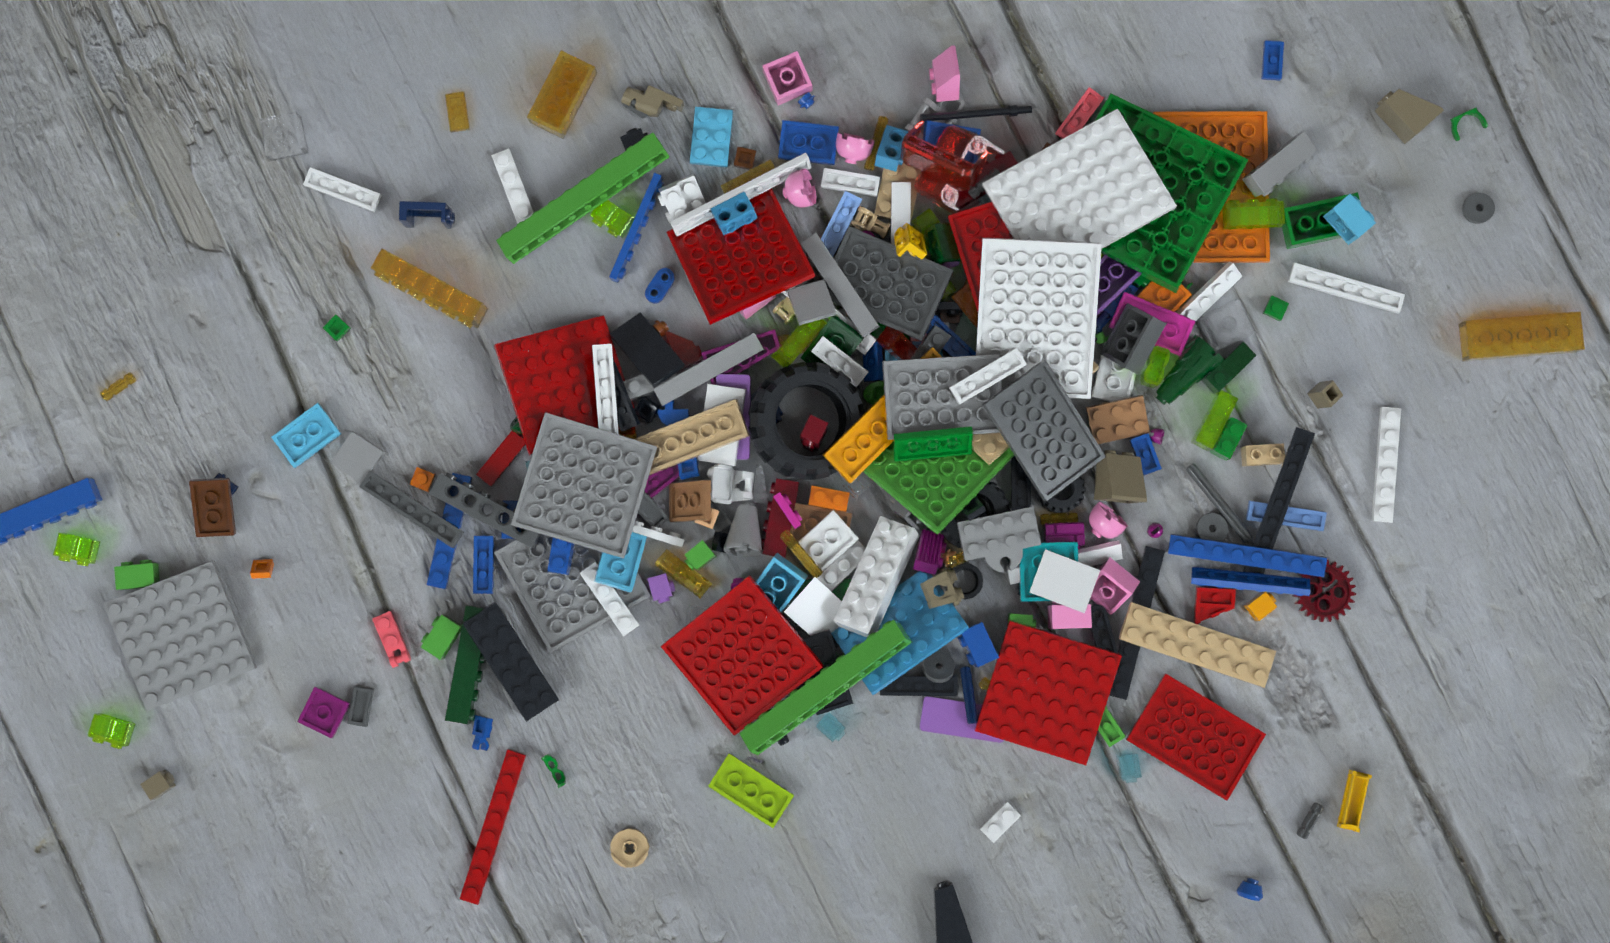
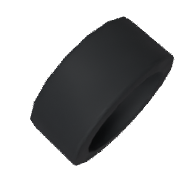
M961 563L954 566L952 569H954L955 573L961 570H969L974 574L976 578L974 589L963 593L964 600L974 598L983 587L982 573L976 566L969 563Z

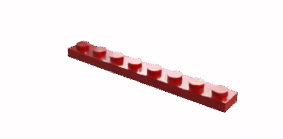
M507 749L460 900L476 905L480 903L526 754Z

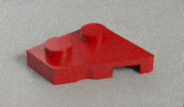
M1196 586L1193 623L1199 624L1208 618H1214L1220 613L1235 609L1236 589Z

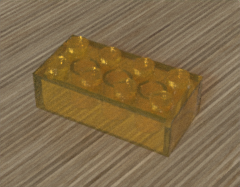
M561 50L527 116L528 121L564 139L597 75L595 66Z

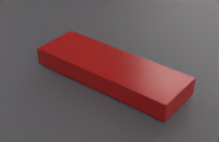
M511 431L476 475L492 487L525 447L524 439Z

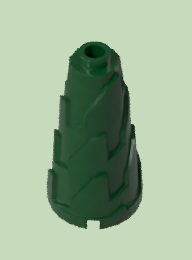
M1196 334L1185 346V350L1175 361V365L1165 376L1164 382L1156 391L1158 394L1156 398L1163 405L1166 403L1170 405L1224 361V358L1219 353H1215L1214 348Z

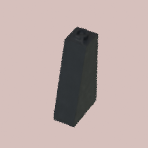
M943 881L936 884L937 887L933 888L936 943H973L953 883Z

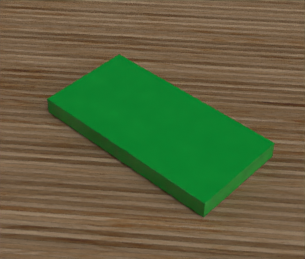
M972 426L894 434V461L972 454Z

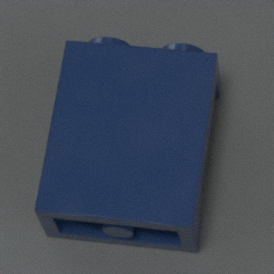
M400 201L399 221L406 228H414V217L441 218V222L447 229H451L452 224L455 223V213L452 212V209L446 203Z

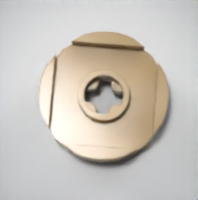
M627 828L619 831L613 837L610 851L612 859L616 864L621 867L632 868L641 865L645 861L650 846L646 836L641 831ZM626 843L629 845L632 843L634 845L633 849L635 851L633 853L631 851L628 853L625 851Z

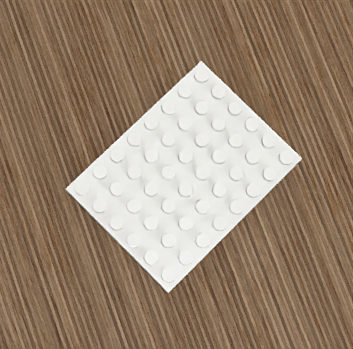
M1118 109L982 183L983 188L1013 239L1102 243V248L1177 207Z
M1003 238L982 239L976 356L1000 354V357L1018 348L1027 364L1001 380L1002 390L1042 360H1046L1069 398L1091 399L1102 243Z

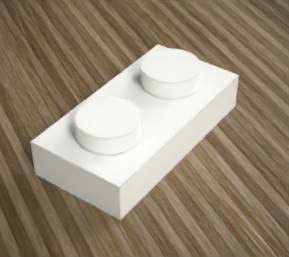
M1006 801L979 829L994 843L1021 815Z

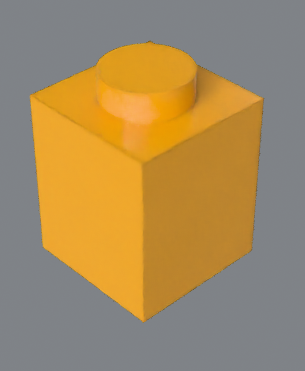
M1261 592L1246 603L1244 607L1255 621H1260L1275 610L1277 605L1275 604L1276 599L1271 593Z

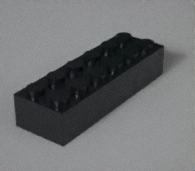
M496 602L491 603L461 623L526 722L559 701L557 695Z

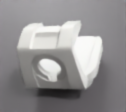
M716 464L708 469L707 475L711 480V500L714 503L731 504V502L753 500V472L733 470L732 466ZM741 481H745V491L737 488V484H740Z

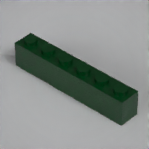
M466 605L463 621L483 608ZM463 625L445 721L468 725L475 719L476 709H474V703L479 699L480 690H477L478 682L481 683L483 671L480 670L482 663H485V659Z

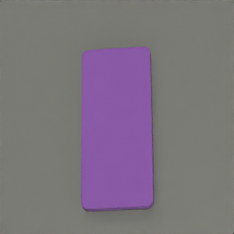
M717 375L716 385L746 389L743 417L748 429L750 426V415H748L751 403L750 375ZM750 436L739 440L737 459L746 460L750 458Z
M929 696L924 698L920 720V729L922 731L998 743L1004 741L976 732L974 730L976 723H967L964 702ZM976 704L977 718L980 714L981 704Z

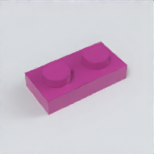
M779 492L773 496L793 528L797 529L800 527L802 518L797 510L793 512L789 507L792 503L787 495L784 494L782 496Z

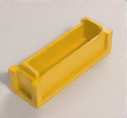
M1349 770L1337 827L1360 833L1361 814L1368 782L1372 775Z

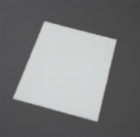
M1045 549L1030 593L1085 613L1100 570Z
M814 577L784 613L810 636L826 630L833 632L839 628L833 620L842 601Z

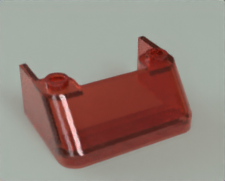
M920 120L904 136L902 141L901 159L903 163L955 186L960 191L970 189L979 179L989 152L985 151L974 164L918 138L924 121Z
M948 126L944 129L915 181V189L919 194L949 213L961 212L962 210L955 206L959 197L958 191L950 183L968 151L974 155H981L985 150L992 155H1004L1005 151L980 135L959 126Z

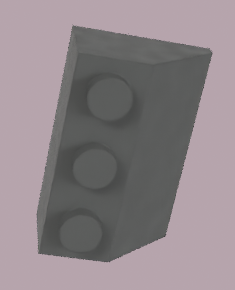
M1127 303L1100 354L1139 375L1167 323Z

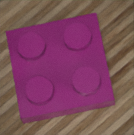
M314 687L297 722L332 739L351 703L318 687Z

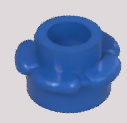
M810 92L806 93L798 101L801 105L800 108L805 107L808 109L815 103L813 100L815 95L812 96Z

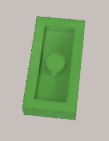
M1105 706L1098 731L1108 746L1111 747L1124 739L1126 735L1107 706Z

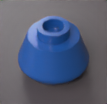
M1247 878V881L1243 880L1236 890L1241 897L1254 901L1263 899L1262 885H1259V881L1256 879Z

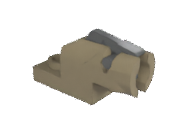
M648 85L645 93L643 90L628 86L621 100L625 108L642 119L647 116L658 117L664 104L667 109L676 112V110L681 112L684 107L683 100Z

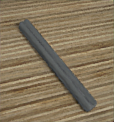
M1194 463L1186 468L1188 474L1244 543L1250 541L1253 535Z

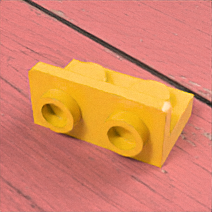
M905 223L896 230L894 240L896 253L899 257L906 251L914 257H919L921 260L927 255L924 235L908 223Z

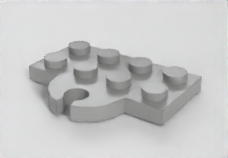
M1033 506L975 518L971 521L957 522L964 561L984 557L986 564L991 569L999 572H1004V568L1000 565L1002 557L1006 556L1009 558L1010 564L1008 567L1012 571L1020 564L1024 548L1041 545Z

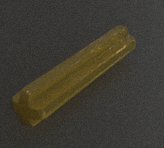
M879 116L872 138V140H875L874 146L864 165L866 170L873 171L875 168L876 155L886 125L888 124L887 117Z
M788 530L782 532L780 538L810 574L816 578L822 575V570Z

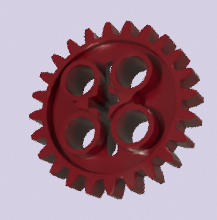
M1327 560L1325 572L1329 575V580L1326 583L1319 576L1297 573L1300 578L1310 579V584L1314 587V593L1310 596L1292 595V597H1298L1294 604H1301L1299 611L1306 610L1305 617L1312 614L1311 620H1316L1318 617L1319 622H1323L1325 618L1327 622H1331L1332 617L1335 620L1339 619L1338 614L1345 616L1344 609L1351 610L1348 603L1355 602L1350 597L1356 595L1355 592H1351V589L1355 588L1356 585H1350L1354 578H1347L1349 571L1342 572L1343 565L1336 568L1337 563L1335 561L1329 565V560ZM1335 579L1337 580V583H1336V584H1334L1333 586L1329 587V588L1325 591L1326 594H1321V595H1319V596L1314 600V602H1311V599H1312L1313 597L1317 596L1318 594H1320V593L1323 591L1322 588H1325V587L1330 586V584H1332ZM1336 587L1341 590V596L1338 598L1334 595ZM1322 599L1327 604L1324 610L1319 607V602Z

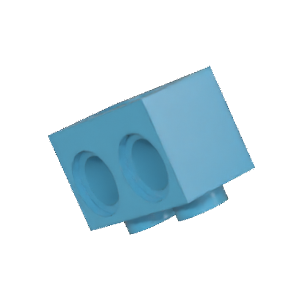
M886 125L874 166L897 171L898 165H902L905 154H902L903 150H907L910 139H907L908 131Z
M745 192L711 208L712 215L723 235L732 233L737 228L750 224L753 220L757 219L754 207Z

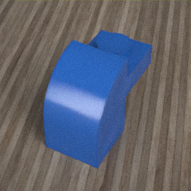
M674 400L662 406L665 407V410H658V416L665 426L690 417L689 409H674Z

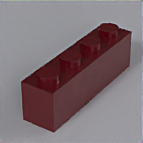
M1004 151L1000 152L994 157L995 160L990 163L988 161L983 162L978 166V170L974 172L970 170L962 175L963 179L957 182L953 180L946 185L944 194L955 212L987 194L986 191L980 192V195L973 199L968 191L973 186L975 187L976 183L985 175H989L993 168L998 169L1002 173L1018 164L1011 151L1007 153Z
M810 414L800 435L803 448L811 452L814 449L819 450L828 431V422Z
M776 478V482L771 484L770 493L773 496L779 492L782 496L786 494L792 503L789 507L794 512L799 482ZM773 497L772 501H768L766 512H769L770 515L769 520L764 522L763 531H766L765 539H761L762 554L774 557L778 553L786 558L791 523Z

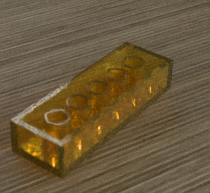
M382 248L371 266V269L375 272L374 276L378 277L381 281L387 284L391 281V285L404 293L407 290L411 297L420 302L424 299V303L437 311L439 308L442 309L441 312L453 320L457 317V321L470 329L472 326L478 329L488 311V308L482 302Z
M1581 311L1468 320L1459 324L1462 362L1576 353L1585 350Z

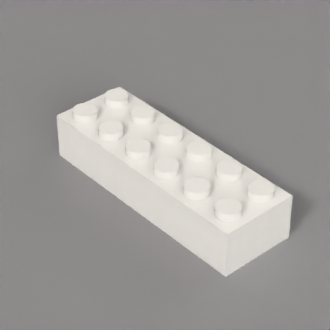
M882 516L879 517L833 620L839 627L864 637L878 631L920 535L915 528Z

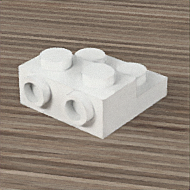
M694 174L658 189L661 195L657 197L661 206L665 205L668 210L665 215L669 224L670 221L706 204Z

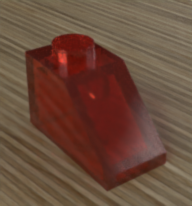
M886 327L876 340L888 353L898 360H910L917 350L902 332Z
M669 331L665 332L670 347L685 364V367L682 369L701 362L702 352L699 345L695 346L693 341Z

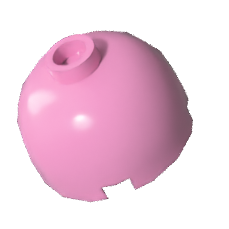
M838 132L836 149L840 156L846 158L845 162L856 164L857 161H863L869 157L875 140H864L865 137L844 133L842 137V134Z
M806 168L792 172L787 177L785 188H783L785 199H788L791 204L799 208L816 204L817 199L815 185L811 186L809 181L813 180L812 176Z
M1098 502L1090 512L1089 523L1093 528L1091 531L1098 538H1101V536L1108 539L1116 538L1124 532L1128 525L1121 516L1115 515L1113 513L1114 510L1102 502Z

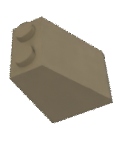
M1398 89L1395 93L1390 91L1377 103L1379 107L1375 110L1377 115L1404 144L1410 141L1444 111L1442 107L1401 89Z
M1105 450L1104 455L1106 457L1096 464L1094 500L1127 504L1147 502L1141 458L1133 456L1131 452H1122V455H1118L1116 451Z

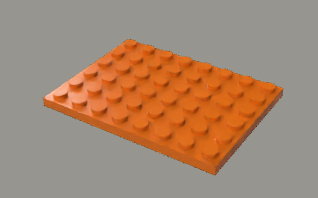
M1267 111L1153 112V114L1248 159L1244 171L1225 202L1193 263H1269V194L1254 197L1242 180L1268 158Z

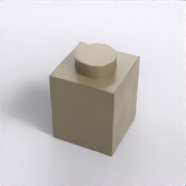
M1333 380L1319 382L1307 393L1317 409L1332 407L1343 396Z
M166 770L159 771L140 784L150 801L159 798L176 786L173 775Z

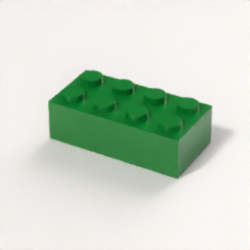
M1358 192L1351 194L1360 200ZM1349 194L1283 208L1278 214L1287 250L1342 238L1323 216Z

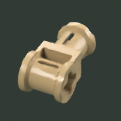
M859 206L857 209L858 213L850 224L861 231H873L884 239L891 224L878 220L877 215Z
M788 297L783 299L772 311L774 314L777 313L786 325L796 316Z

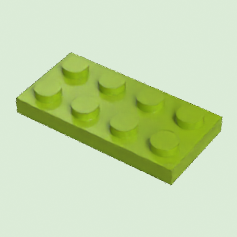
M730 753L708 785V787L771 828H774L794 797V794Z

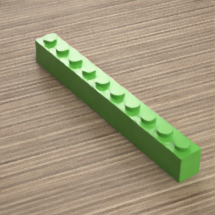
M654 133L644 136L637 144L628 147L621 155L612 158L605 166L598 168L589 177L582 179L577 185L566 190L557 199L550 201L541 210L535 211L532 216L525 221L519 222L509 232L503 233L496 240L506 258L515 264L670 156Z
M895 620L886 622L879 631L868 635L864 642L853 646L849 653L838 657L833 665L823 668L818 676L810 678L803 687L792 691L788 698L777 702L773 709L762 713L754 723L747 724L739 734L749 751L759 755L911 644L912 641L902 625Z

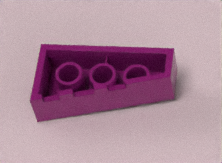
M775 329L756 335L764 350L721 374H739L781 348ZM738 341L702 352L703 359L710 358ZM717 376L710 379L711 384L716 385Z

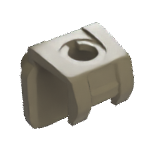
M943 568L940 570V574L920 584L929 609L950 603L953 606H957L964 599L961 587H953L954 581L958 580L954 569ZM935 586H947L948 590L945 591L943 596L938 597L933 591Z

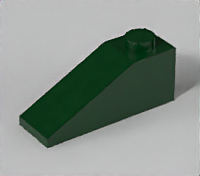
M1242 342L1215 370L1210 372L1201 381L1216 394L1257 355Z

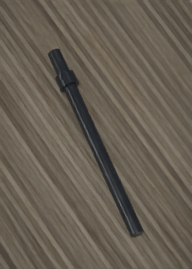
M1009 105L1006 108L920 114V121L1002 115L1014 117L1018 116V114L1032 113V106L1018 107L1017 105Z

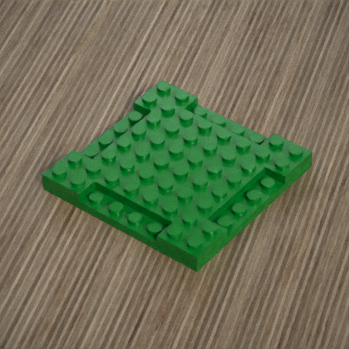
M1110 93L1096 120L1116 109L1119 110L1177 207L1102 248L1101 253L1142 273V277L1177 293L1225 202L1244 171L1248 159Z

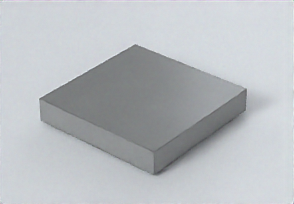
M824 280L787 290L799 325L836 315L834 304Z
M351 431L331 461V464L362 483L368 472L373 471L385 452Z

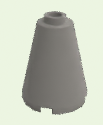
M743 502L742 505L737 507L724 544V552L734 556L740 553L743 554V557H757L762 554L757 508L752 503Z

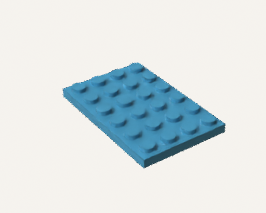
M919 571L896 588L878 631L886 622L895 620L902 625L912 643L862 679L872 695H875L969 629L952 603L929 609L920 584L933 577L930 573ZM939 585L935 586L934 594L938 597L943 596L944 592ZM841 627L831 632L845 655L851 651L853 646L861 644L867 639V637Z

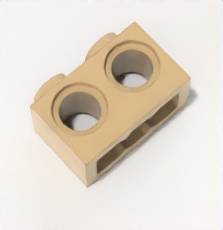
M1284 443L1241 447L1242 467L1279 465L1283 463L1285 458Z

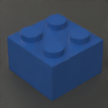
M983 622L970 626L968 630L957 637L961 647H966L968 651L966 657L970 665L980 667L999 658Z

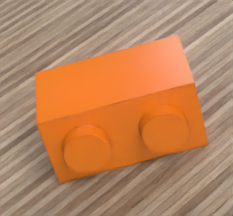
M812 486L808 505L846 512L850 493Z

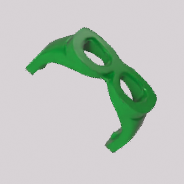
M1477 107L1450 119L1451 132L1455 141L1460 140L1457 125L1463 116H1474L1480 120L1483 128L1488 127L1486 119L1477 110Z
M550 754L542 757V761L552 772V776L558 785L557 787L560 788L565 785L566 776L562 770L557 769V760ZM549 761H553L555 765L554 768L550 767V765L548 764ZM557 772L560 773V775H561V779H560V780H558V779L556 778L555 773H557Z

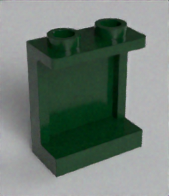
M935 223L924 230L933 262L942 265L945 262L962 261L950 223Z

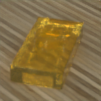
M465 93L445 94L451 133L470 130Z

